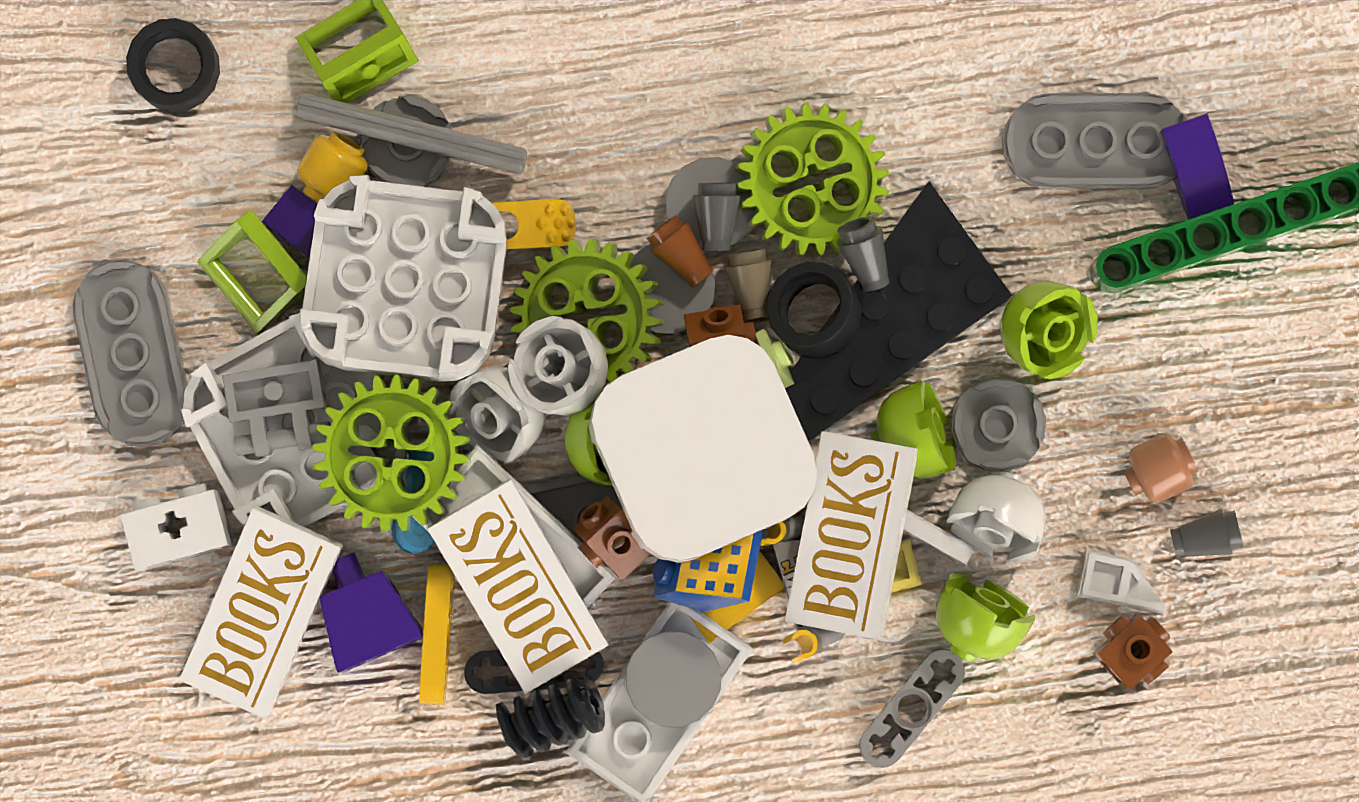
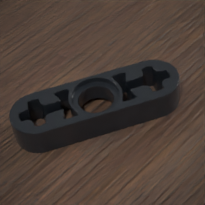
M499 650L475 653L465 665V680L469 687L478 693L494 694L523 691L515 676L514 679L517 684L511 686L506 685L508 675L493 677L491 681L492 686H484L481 678H474L473 670L481 667L482 659L484 658L490 659L491 666H507V662ZM599 651L588 657V659H595L596 662L595 668L587 672L594 682L599 679L604 668L603 657ZM567 670L562 672L564 681L555 682L554 678L533 690L549 689V685L556 684L559 688H567L566 680L572 677L579 686H585V680L579 678L577 671Z

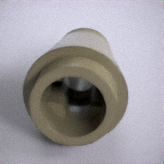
M765 248L728 254L729 266L725 267L737 302L740 304L743 320L766 317L767 298L771 290L772 259L767 260Z

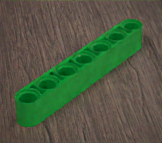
M1359 162L1110 246L1103 250L1093 261L1090 270L1091 279L1095 286L1103 292H1121L1359 211ZM1331 182H1339L1346 186L1349 192L1347 204H1337L1330 198L1328 188ZM1294 197L1302 202L1305 213L1301 220L1291 219L1286 215L1283 207L1285 198ZM1248 212L1257 217L1260 223L1257 235H1248L1240 229L1238 224L1240 213ZM1196 228H1207L1215 236L1213 250L1206 251L1196 246L1193 240V233ZM1151 243H1162L1169 249L1171 259L1168 265L1159 266L1150 260L1148 248ZM1116 258L1123 262L1126 267L1124 280L1112 281L1106 277L1103 272L1105 259Z

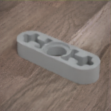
M936 650L929 653L861 735L859 741L860 753L869 764L880 768L889 767L895 764L962 683L965 669L962 660L948 650ZM949 659L953 663L950 672L955 677L950 683L941 680L933 688L932 691L941 694L940 698L934 703L926 691L914 687L913 684L918 677L921 678L924 684H927L935 673L930 667L931 663L934 660L943 663ZM909 694L921 697L926 707L922 719L914 723L904 721L898 713L900 700ZM890 714L893 721L901 728L909 730L910 734L903 740L902 736L897 732L889 743L890 747L894 750L892 755L887 757L884 754H880L877 758H874L870 754L873 745L869 742V739L873 734L883 737L888 732L891 726L884 724L883 720Z

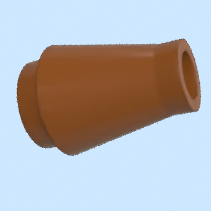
M677 215L671 217L646 238L653 246L650 251L684 278L691 288L714 271L708 263L687 221L682 223Z

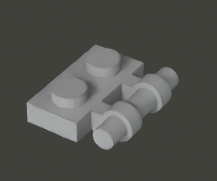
M310 360L222 375L230 423L249 420L251 434L234 437L237 455L255 453L257 457L272 455L275 449L298 446L299 450L312 448V445L317 442L326 441L327 436L320 433L316 427L317 425L331 426L330 422L312 424L309 416V410L327 407L320 360ZM287 413L292 414L293 427L269 431L266 417Z

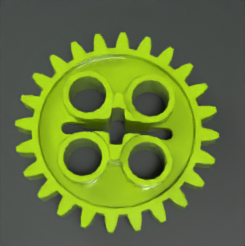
M808 102L803 103L800 106L799 117H796L792 109L787 106L781 111L782 123L772 115L764 120L769 133L758 128L751 132L750 135L758 146L745 144L740 150L750 159V162L739 163L735 167L737 172L747 176V180L741 181L736 185V191L748 192L749 198L741 203L739 208L741 210L754 209L756 214L749 221V227L763 223L766 228L761 239L765 241L774 234L779 236L778 251L780 252L792 242L795 243L796 257L803 256L808 245H811L815 257L820 258L824 255L827 243L835 254L840 253L841 250L837 245V240L840 238L837 230L840 226L851 220L867 217V214L879 216L884 211L879 204L874 202V199L884 198L889 194V190L877 185V181L887 177L890 173L888 170L876 168L875 165L877 161L885 156V152H870L868 147L875 140V134L861 138L858 133L863 121L858 120L849 127L845 124L847 111L844 109L833 119L829 117V107L825 103L819 108L816 115L812 114ZM825 139L834 145L836 150L834 161L828 162L818 157L815 151L817 140ZM774 155H782L790 160L793 168L790 177L784 178L774 173L771 167V159ZM843 164H849L851 170L847 173L825 179L816 186V189L813 185H807L781 197H775L773 194L774 189L797 183L808 172L811 176H816ZM841 183L849 187L853 196L850 206H842L835 202L832 197V187L834 184ZM798 199L806 203L809 208V218L806 222H798L791 218L788 213V203L790 200Z
M590 238L586 244L585 251H583L580 242L572 239L569 240L568 254L561 247L554 245L551 247L553 261H549L541 256L535 258L540 269L538 274L523 271L522 274L530 285L528 289H514V293L523 298L524 302L521 306L510 308V312L522 316V322L510 328L511 332L522 333L535 321L550 316L581 315L586 313V309L602 311L626 305L627 311L624 314L595 317L589 319L587 324H579L591 330L604 347L608 362L606 378L610 383L622 376V371L629 373L636 370L637 367L634 363L636 359L645 362L652 360L644 347L646 343L660 344L661 342L650 331L651 327L664 325V320L652 316V310L664 305V302L662 300L650 299L649 293L658 286L656 281L643 282L641 280L648 267L644 264H639L630 268L634 257L632 252L625 251L616 258L617 244L608 242L600 253L599 241ZM609 275L614 281L615 291L609 300L602 301L597 294V285L603 277ZM564 284L569 292V301L563 309L557 310L552 303V293L557 286ZM616 322L622 328L623 339L617 347L612 349L605 341V331L610 324Z
M394 375L390 388H387L382 376H374L373 390L371 391L363 382L358 381L355 383L356 398L353 399L350 395L343 392L338 394L344 406L341 411L330 407L325 409L328 416L334 420L332 425H317L316 427L320 433L327 436L326 443L312 445L313 450L325 453V460L313 465V469L327 471L329 475L319 484L320 489H336L337 492L329 502L331 506L342 504L345 501L348 503L344 514L346 519H352L359 512H362V527L370 528L375 519L379 518L381 531L389 532L393 519H397L400 529L408 531L410 529L411 516H414L421 525L428 524L427 509L430 508L439 515L445 513L444 507L439 500L442 496L453 500L458 498L457 493L450 487L452 481L466 482L467 477L456 469L457 464L471 462L470 457L458 453V447L470 442V437L456 436L454 431L465 421L463 418L448 419L446 416L454 405L452 401H446L439 405L435 404L439 394L437 388L433 387L424 395H421L422 380L414 378L406 390L404 389V381L401 375ZM368 414L376 415L381 422L380 434L372 441H366L359 433V423ZM421 417L429 426V435L425 442L420 445H414L409 441L406 429L411 420ZM392 440H394V447L397 449L429 451L434 454V459L432 461L394 459L392 467H390V462L387 458L352 455L349 450L351 446L389 448ZM369 462L377 471V479L372 487L365 490L356 483L355 471L360 464ZM411 466H418L425 474V484L417 493L407 491L402 481L404 472Z

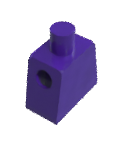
M355 552L337 559L332 573L339 589L321 596L320 603L335 668L338 673H344L423 639L421 625L385 571H379L365 577Z

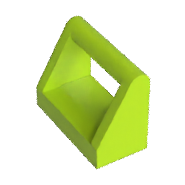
M356 0L295 37L332 100L348 104L419 61L383 0ZM376 10L379 12L387 25L386 28L322 65L313 48Z
M251 209L235 221L197 261L257 334L265 331L304 298L307 281L306 273ZM247 235L290 285V288L265 313L220 261L224 254Z

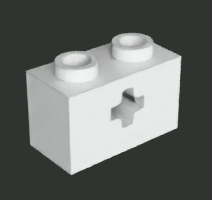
M198 484L178 490L179 499L161 503L159 496L131 503L133 511L120 514L134 570L146 571L234 547L221 492L214 489L207 491L205 484ZM174 514L177 518L186 520L188 526L180 529L181 537L179 538L176 534L169 533L166 530V526L173 523L172 515Z

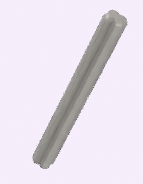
M308 93L300 95L296 106V115L301 120L515 174L523 172L527 161V150L522 147Z

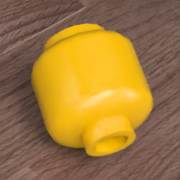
M332 131L330 136H317L297 168L298 176L306 184L303 192L311 199L319 202V199H324L334 187L349 181V176L364 175L368 167L366 160L362 156L365 151L364 148L351 138L336 131Z

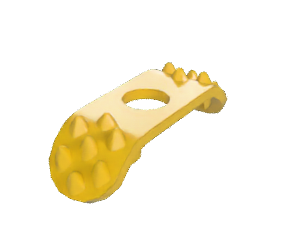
M545 199L492 202L497 207L499 213L510 212L518 220L519 227L516 235L506 240L507 250L544 248L554 245L562 247L569 245V240L574 238L576 232L575 213L572 206L566 200Z

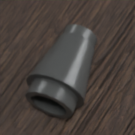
M698 183V195H693L702 241V250L730 251L741 195H736V183Z
M873 217L857 218L840 226L837 230L840 237L837 240V245L858 282L861 284L862 290L870 292L888 285L890 280L888 277L882 227L876 226Z
M1221 508L1181 525L1179 528L1170 530L1177 558L1182 556L1233 555L1232 550L1244 547L1235 510L1223 513Z

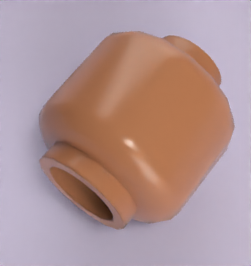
M1166 433L1133 447L1129 452L1131 467L1123 470L1135 496L1144 492L1152 503H1160L1190 489L1193 485L1192 475L1199 472L1183 438L1175 440L1173 436Z

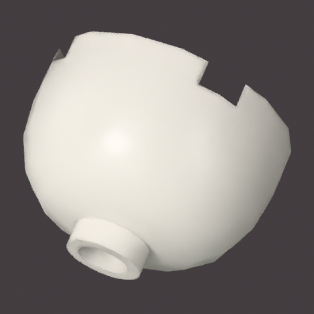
M550 316L532 323L520 333L515 342L519 346L515 351L514 360L509 358L508 373L511 387L522 402L542 413L567 416L584 410L597 399L605 385L608 362L604 347L591 330L574 320Z
M491 366L479 370L459 380L451 390L449 401H452L454 405L449 415L456 412V418L464 419L465 422L454 431L457 436L470 437V442L464 445L469 452L478 444L496 462L500 460L508 463L523 455L540 437L546 415L519 399L511 387L508 367Z
M1009 472L975 478L958 493L947 518V524L952 522L950 533L971 545L973 550L990 557L993 556V548L1010 552L1007 561L1014 562L1027 561L1037 555L1043 539L1046 521L1044 505L1036 493L1026 485V481L1022 477Z

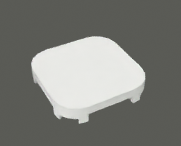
M368 175L349 176V181L334 187L324 199L320 198L314 213L313 240L303 308L300 309L301 329L312 352L325 364L346 371L388 376L401 375L404 378L438 382L459 381L477 372L489 358L495 341L507 251L505 221H503L497 207L483 197L482 192L464 187V191L404 185L371 181Z
M300 313L289 316V319L214 360L203 363L191 374L192 377L184 392V403L181 412L185 425L191 428L234 508L232 513L243 526H245L250 512L255 505L305 528L348 505L345 501L342 504L331 506L329 502L337 492L336 489H320L319 484L329 475L327 471L314 470L313 465L325 460V453L317 452L312 448L299 450L298 446L275 449L272 455L257 457L255 453L236 454L234 437L251 434L249 420L230 423L222 375L310 360H320L327 407L340 411L344 406L339 399V393H346L354 399L357 397L355 390L356 382H363L371 391L373 390L374 376H381L379 374L346 371L325 364L312 352L303 334ZM327 407L309 410L312 424L329 421L332 425L334 420L326 413L325 409ZM291 413L266 417L269 431L293 427ZM368 414L359 423V433L366 441H372L377 438L381 431V422L376 415ZM406 429L407 437L410 441L408 429ZM392 440L389 448L351 446L349 450L352 455L389 459L390 467H392L394 459H407L408 450L395 448L394 440ZM369 462L360 464L355 471V481L358 486L366 490L375 484L377 479L375 467Z
M733 335L710 338L626 373L605 386L593 404L588 425L592 444L595 443L632 528L633 532L631 535L641 549H645L659 559L676 563L695 560L700 556L785 521L804 508L815 491L818 471L813 451L774 363L762 347L748 338Z

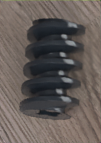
M587 673L585 674V687L582 689L573 677L567 679V694L564 695L556 684L549 685L550 700L545 701L539 690L532 691V706L530 707L527 706L521 696L515 697L513 713H510L503 702L496 704L498 724L508 747L518 756L526 758L533 754L534 749L543 752L549 750L552 743L557 746L566 744L569 737L575 740L585 737L587 730L593 734L603 731L605 726L604 704L591 676Z

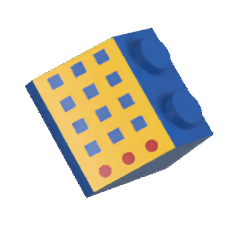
M763 530L700 556L695 560L676 563L658 558L653 570V579L656 582L653 597L701 612L749 602Z

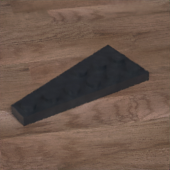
M928 181L884 242L889 284L881 289L870 292L863 291L858 280L853 284V287L858 292L862 306L860 326L853 339L838 352L824 357L801 356L790 371L794 384L785 388L808 442L1013 296L930 181ZM841 303L819 332L824 331L835 321L840 312Z

